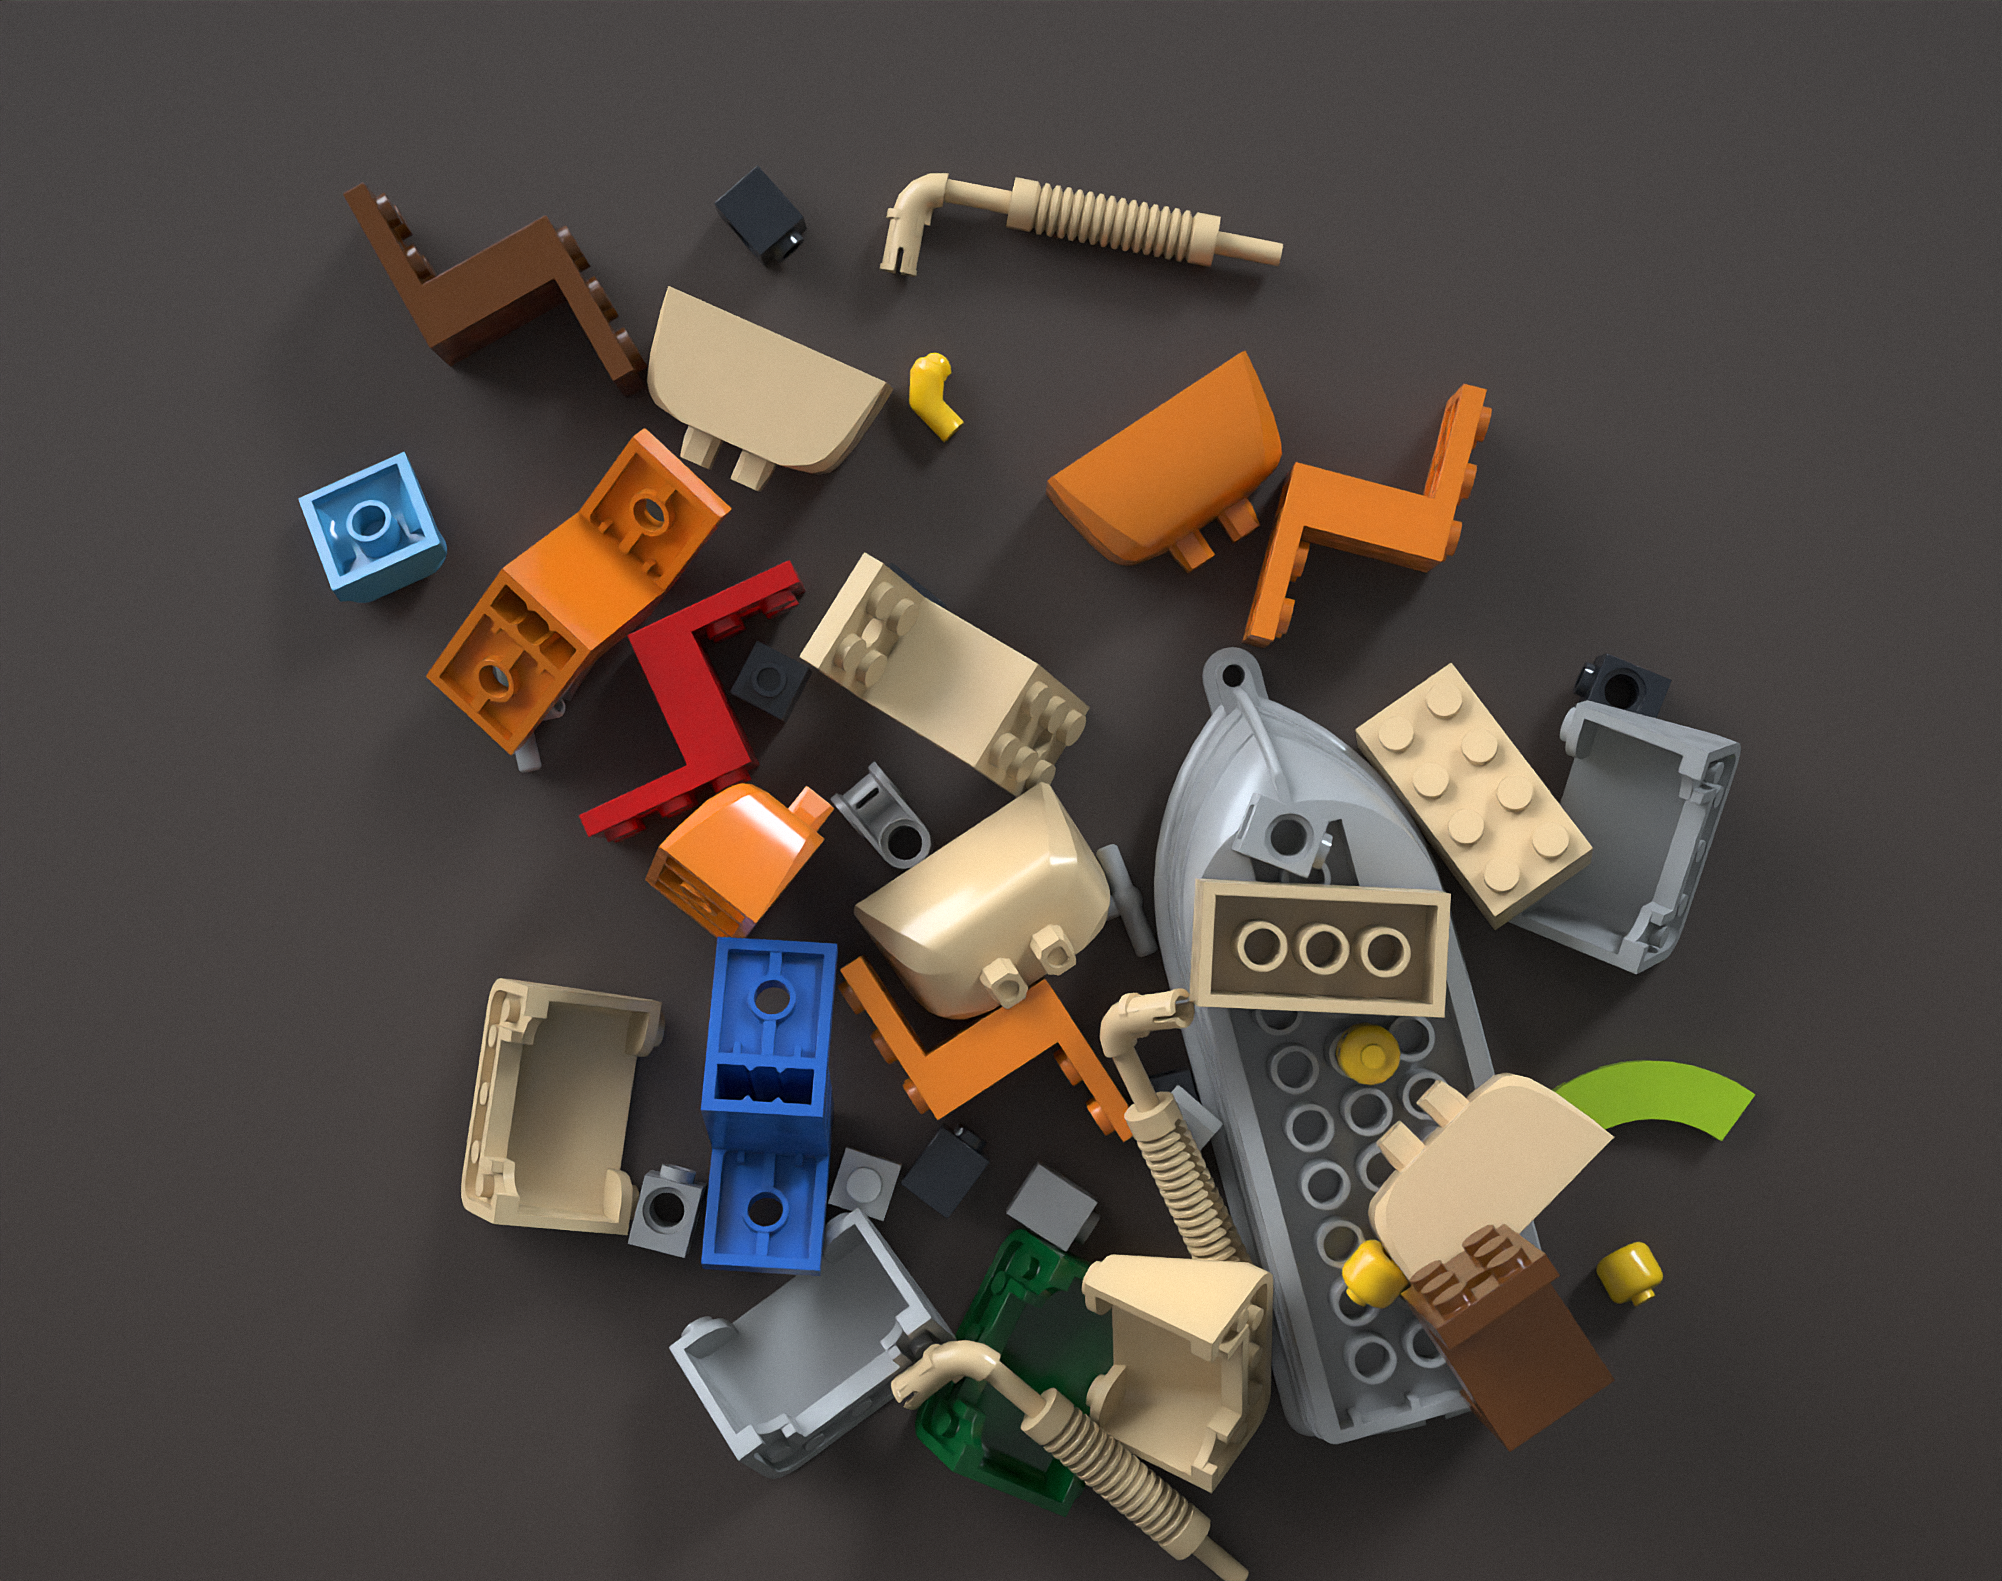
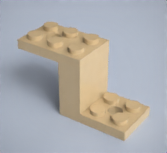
M865 552L799 656L865 703L974 768L1016 798L1040 782L1051 784L1056 770L1055 763L1065 747L1074 744L1082 734L1086 724L1085 715L1090 709L1088 705L1038 663L925 598L884 563Z

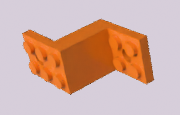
M1463 384L1447 401L1423 495L1295 462L1284 479L1242 643L1264 649L1274 641L1275 637L1281 638L1282 634L1287 633L1295 600L1285 598L1289 581L1296 582L1297 577H1301L1310 546L1308 542L1425 573L1441 562H1445L1447 555H1454L1462 529V522L1453 520L1456 507L1460 505L1462 498H1469L1477 471V465L1468 463L1471 450L1475 449L1477 441L1483 442L1492 413V408L1483 406L1487 389Z
M644 428L631 438L579 512L501 569L429 670L426 677L512 756L524 746L575 677L652 614L732 508ZM646 499H650L660 506L664 514V522L658 521L650 515L646 508ZM494 666L506 675L509 687L501 684L493 674Z
M865 954L840 969L846 980L838 985L839 990L856 1015L866 1010L878 1029L873 1031L870 1037L889 1065L899 1060L909 1078L904 1081L902 1086L921 1115L931 1109L936 1119H941L1058 1042L1062 1048L1053 1053L1054 1058L1073 1086L1084 1081L1092 1093L1093 1097L1087 1100L1085 1104L1104 1135L1107 1136L1116 1130L1123 1142L1133 1136L1124 1117L1129 1105L1045 976L1029 985L1026 998L1010 1009L999 1005L927 1050Z

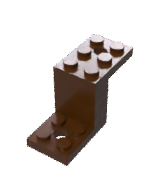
M362 182L343 193L428 346L449 366L456 364L556 306L568 301L610 377L624 396L628 398L646 388L639 372L648 366L626 329L623 327L616 332L614 331L610 322L619 318V315L597 278L594 276L587 281L585 280L581 272L591 266L566 225L556 230L547 215L437 276L426 256L420 254L415 244L413 243L408 246L405 242L407 238L413 236V233L396 204H392L385 192L376 196Z
M1506 1224L1501 1225L1497 1229L1494 1225H1487L1466 1238L1462 1243L1464 1251L1447 1263L1443 1264L1441 1260H1437L1418 1270L1409 1280L1412 1286L1401 1293V1295L1464 1388L1459 1393L1470 1410L1511 1452L1614 1382L1615 1379L1551 1285V1282L1560 1275L1547 1255Z

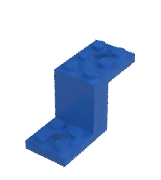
M717 937L701 1113L712 1146L701 1259L703 1269L821 1276L835 1107L828 1065L838 956L837 944ZM775 987L787 992L790 996L789 1004L786 1009L778 1014L763 1013L756 1006L757 997L765 989ZM762 1198L775 1199L783 1207L781 1218L771 1226H759L749 1217L752 1205Z

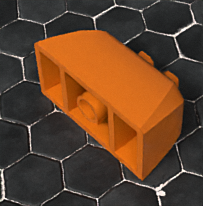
M1246 351L1237 354L1047 480L1045 494L1083 538L1109 561L1118 565L1134 566L1169 551L1173 559L1189 574L1215 556L1199 530L1217 519L1234 544L1260 526L1253 506L1247 498L1273 474L1282 456V446L1274 414Z
M741 783L731 786L708 799L658 847L645 880L716 938H747L825 840L817 831L827 820V817L834 808L807 786L789 808H786L768 792L753 784Z

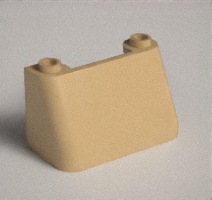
M503 978L496 980L491 989L487 1005L462 1173L461 1198L466 1210L492 1224L628 1235L629 1222L635 1216L639 1191L636 1185H632L630 1176L620 1170L636 1060L637 1057L648 1056L653 1047H658L662 1042L665 1031V1019L661 1013L662 1002Z
M1113 1254L1107 1256L1102 1262H1094L1084 1277L1082 1293L1085 1295V1303L1088 1310L1103 1315L1112 1308L1114 1365L1106 1375H1098L1089 1388L1086 1405L1091 1407V1421L1096 1422L1099 1428H1103L1107 1435H1111L1115 1442L1121 1443L1123 1448L1128 1449L1132 1454L1212 1493L1258 1429L1270 1401L1273 1275L1248 1262Z

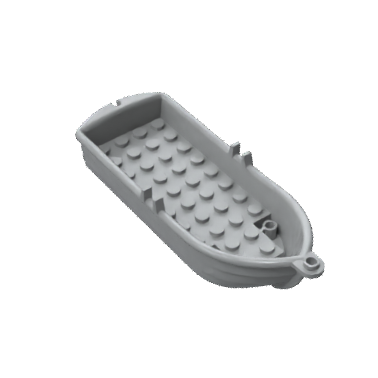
M1229 647L1212 654L1206 661L1202 674L1203 685L1212 716L1188 752L1169 795L1160 828L1154 874V907L1157 935L1170 991L1182 988L1189 994L1195 878L1426 889L1446 892L1436 862L1424 836L1407 808L1377 771L1350 746L1324 727L1302 714L1269 700L1260 666L1254 656L1248 651L1237 647ZM1229 665L1237 667L1241 673V680L1235 687H1229L1223 681V671ZM1252 793L1263 794L1330 820L1325 833L1333 836L1326 860L1320 869L1312 867L1308 878L1231 849ZM1289 819L1279 822L1271 833L1273 848L1282 855L1296 849L1300 842L1298 826ZM1450 909L1444 1018L1199 1007L1194 1004L1195 1014L1193 1022L1189 1027L1181 1029L1193 1071L1192 1081L1194 1089L1199 1094L1201 1105L1223 1123L1210 1139L1215 1153L1233 1224L1236 1226L1237 1233L1240 1234L1242 1243L1245 1245L1246 1252L1250 1255L1253 1264L1273 1275L1271 1366L1285 1418L1291 1428L1297 1433L1310 1437L1316 1436L1330 1444L1336 1445L1369 1435L1425 1426L1426 1419L1443 1415L1446 1420L1471 1411L1459 1393L1464 1388L1401 1295V1293L1411 1287L1410 1283L1391 1305L1380 1309L1368 1304L1362 1307L1355 1303L1347 1295L1346 1290L1348 1286L1342 1277V1267L1363 1242L1371 1239L1380 1241L1370 1223L1368 1210L1372 1198L1396 1169L1387 1161L1377 1146V1141L1398 1121H1401L1421 1142L1439 1126L1417 1104L1420 1097L1437 1080L1443 1081L1466 1098L1495 1075ZM1189 997L1186 1000L1176 1001L1175 1004L1190 1001ZM1363 1022L1378 1024L1391 1032L1397 1040L1401 1053L1399 1066L1393 1076L1383 1083L1375 1085L1360 1084L1345 1075L1338 1065L1336 1056L1337 1043L1343 1032L1352 1025ZM1533 1220L1519 1235L1541 1250Z

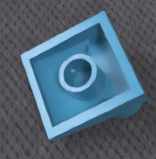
M405 452L299 498L331 589L340 602L367 603L432 575L442 566L446 558L447 545L445 539L436 526L413 467Z

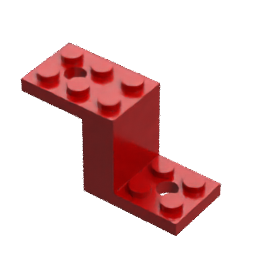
M790 560L627 635L687 765L580 814L579 817L588 837H605L608 843L613 841L614 843L621 842L646 830L643 819L659 812L661 818L667 817V819H670L698 806L699 802L695 795L713 787L715 793H718L731 786L741 783L746 784L752 781L748 771L760 764L702 640L709 637L710 640L713 639L715 644L723 642L744 632L746 627L743 621L761 612L763 615H766L767 619H772L796 608L799 605L796 596L805 593L806 590Z

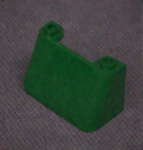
M1017 1229L1012 1231L1001 1244L955 1334L957 1341L970 1340L989 1346L1001 1354L999 1360L1039 1395L1050 1388H1055L1070 1400L1074 1407H1078L1088 1417L1091 1408L1086 1405L1089 1388L1098 1375H1106L1114 1365L1112 1308L1103 1315L1087 1309L1085 1295L1082 1293L1084 1277L1093 1263L1069 1251L1065 1252L1050 1241L1026 1230ZM964 1376L957 1383L951 1380L926 1399L917 1411L915 1434L952 1472L1063 1517L1067 1516L1074 1501L1080 1497L1086 1486L1084 1480L1078 1478L1076 1473H1072L1068 1466H1064L1060 1459H1056L1052 1455V1452H1047L1043 1447L1044 1445H1039L1022 1431L1021 1425L1025 1413L985 1379L976 1381L971 1377Z

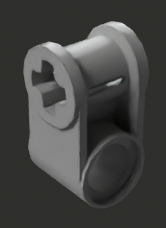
M874 761L868 766L869 774L844 795L836 793L830 799L863 838L866 837L885 861L897 869L907 871L932 855L934 848L933 837L924 823L906 803L908 800ZM879 791V793L876 796H874L870 801H868L863 807L859 809L860 805H862L873 794ZM903 828L915 829L922 837L921 851L910 860L897 859L891 851L890 843L892 837Z

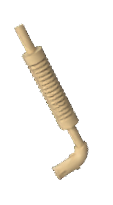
M929 173L913 180L898 195L894 208H888L886 217L890 219L880 270L896 274L899 254L903 250L900 268L901 275L916 277V267L924 225H931L933 209L943 207L944 202L1008 214L1006 226L1010 229L1030 232L1035 228L1036 234L1039 235L1046 230V234L1049 237L1056 231L1057 237L1060 239L1067 233L1070 241H1073L1078 236L1080 243H1084L1088 238L1090 244L1095 245L1099 240L1101 247H1106L1110 242L1112 249H1116L1121 244L1123 251H1127L1131 246L1133 253H1138L1142 248L1144 255H1149L1153 250L1154 256L1158 258L1164 252L1165 259L1170 260L1175 255L1176 261L1181 262L1186 257L1187 263L1211 267L1214 254L1279 266L1283 243L1219 231L1221 217L1197 212L1192 218L1191 211L1186 210L1181 215L1179 208H1175L1171 213L1169 207L1164 206L1160 211L1158 204H1153L1149 209L1147 202H1143L1138 207L1136 200H1132L1127 204L1126 198H1121L1117 203L1115 196H1110L1106 201L1104 194L1101 193L1095 199L1094 193L1091 191L1084 197L1083 190L1078 189L1073 194L1072 188L1067 187L1063 192L1060 185H1056L1052 190L1049 183H1046L1041 189L1039 181L1018 177L1015 178L1013 191L952 180L949 179V173Z
M1182 988L1147 995L1127 993L1121 997L1119 1002L1112 1005L1103 1017L1100 1041L1104 1055L1113 1058L1134 1102L1124 1114L1128 1127L1134 1139L1137 1140L1139 1149L1142 1150V1156L1146 1159L1148 1168L1151 1169L1152 1177L1155 1178L1156 1185L1160 1188V1193L1165 1199L1166 1206L1169 1207L1171 1216L1174 1217V1222L1178 1226L1179 1233L1183 1236V1241L1187 1245L1192 1259L1248 1262L1254 1265L1250 1255L1246 1252V1247L1242 1243L1240 1234L1237 1233L1232 1217L1224 1205L1223 1198L1215 1186L1214 1179L1206 1167L1205 1160L1197 1148L1196 1141L1192 1139V1133L1188 1129L1187 1122L1183 1120V1114L1174 1095L1170 1092H1155L1134 1048L1137 1038L1147 1037L1151 1031L1189 1027L1193 1022L1195 1014L1193 1001L1175 1004V1002L1186 1000L1190 994Z
M970 1340L949 1341L942 1345L933 1344L923 1352V1357L902 1374H898L891 1381L892 1393L899 1403L912 1392L914 1393V1396L905 1402L904 1407L915 1410L951 1380L957 1383L964 1376L971 1377L976 1381L985 1379L1025 1413L1021 1425L1023 1432L1039 1445H1044L1043 1447L1047 1452H1052V1455L1056 1459H1060L1064 1466H1068L1072 1473H1076L1078 1478L1084 1480L1096 1493H1101L1105 1500H1109L1113 1507H1117L1121 1514H1125L1127 1519L1133 1521L1145 1534H1149L1151 1539L1158 1541V1544L1176 1560H1183L1193 1554L1224 1581H1246L1249 1571L1207 1536L1211 1520L1192 1503H1188L1185 1497L1180 1496L1159 1475L1156 1476L1155 1472L1148 1469L1135 1455H1131L1132 1453L1128 1449L1123 1448L1121 1443L1115 1442L1111 1435H1107V1432L1103 1428H1099L1096 1422L1091 1421L1078 1407H1074V1404L1058 1390L1050 1388L1039 1395L999 1361L1001 1354L989 1346Z

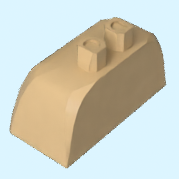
M668 286L650 352L647 383L649 393L655 404L679 421L689 425L684 436L680 457L711 470L723 441H726L743 449L730 479L759 492L763 490L772 477L777 464L815 475L830 473L840 466L858 445L894 388L883 380Z
M1040 782L856 904L854 915L905 988L927 1011L937 1016L962 1020L991 1011L999 1005L1010 1009L1026 998L1029 985L1047 973L1059 976L1076 965L1075 955L1082 951L1104 927L1110 906V889L1099 861L1050 784Z
M1510 1073L1493 1075L1466 1098L1443 1081L1437 1080L1420 1097L1417 1104L1439 1126L1421 1142L1401 1121H1398L1376 1143L1387 1161L1396 1170L1388 1177L1370 1201L1368 1210L1370 1223L1384 1249L1409 1281L1418 1270L1429 1263L1441 1260L1445 1264L1463 1252L1462 1243L1464 1240L1487 1225H1494L1497 1229L1501 1225L1506 1224L1516 1233L1520 1234L1614 1137L1560 1095L1527 1077Z

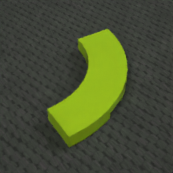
M1652 1060L1625 1061L1601 1066L1552 1089V1091L1589 1116L1604 1129L1635 1120H1669L1693 1126L1721 1142L1756 1095L1737 1082L1715 1072L1689 1064Z

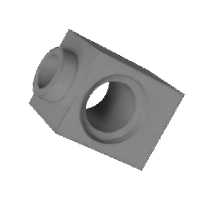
M1252 793L1231 849L1308 878L1312 867L1316 869L1322 867L1330 850L1333 836L1325 833L1330 820L1263 794ZM1289 819L1299 828L1300 842L1294 851L1282 855L1273 848L1271 833L1279 822Z
M1037 1159L1006 1207L1008 1215L1065 1252L1073 1240L1083 1245L1100 1219V1215L1093 1211L1098 1203L1096 1196L1039 1159Z
M662 1164L660 1172L650 1170L645 1175L628 1244L682 1258L687 1256L691 1249L707 1186L706 1183L694 1181L696 1171L677 1165ZM661 1193L677 1195L684 1205L683 1218L674 1223L661 1220L654 1209L657 1195Z

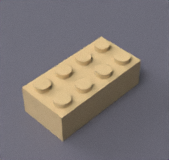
M1449 663L1355 729L1358 748L1377 773L1396 793L1425 838L1494 930H1497L1591 864L1593 847L1452 663Z
M1195 878L1189 1000L1199 1007L1444 1018L1451 894L1439 890Z

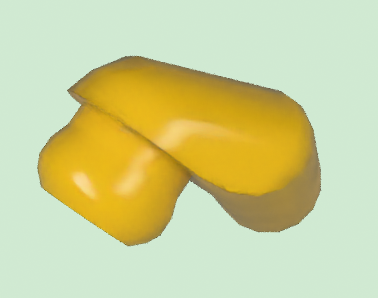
M930 353L926 357L917 359L910 370L909 404L912 410L943 442H946L963 426L964 421L943 401L944 381L951 374V365L942 354Z

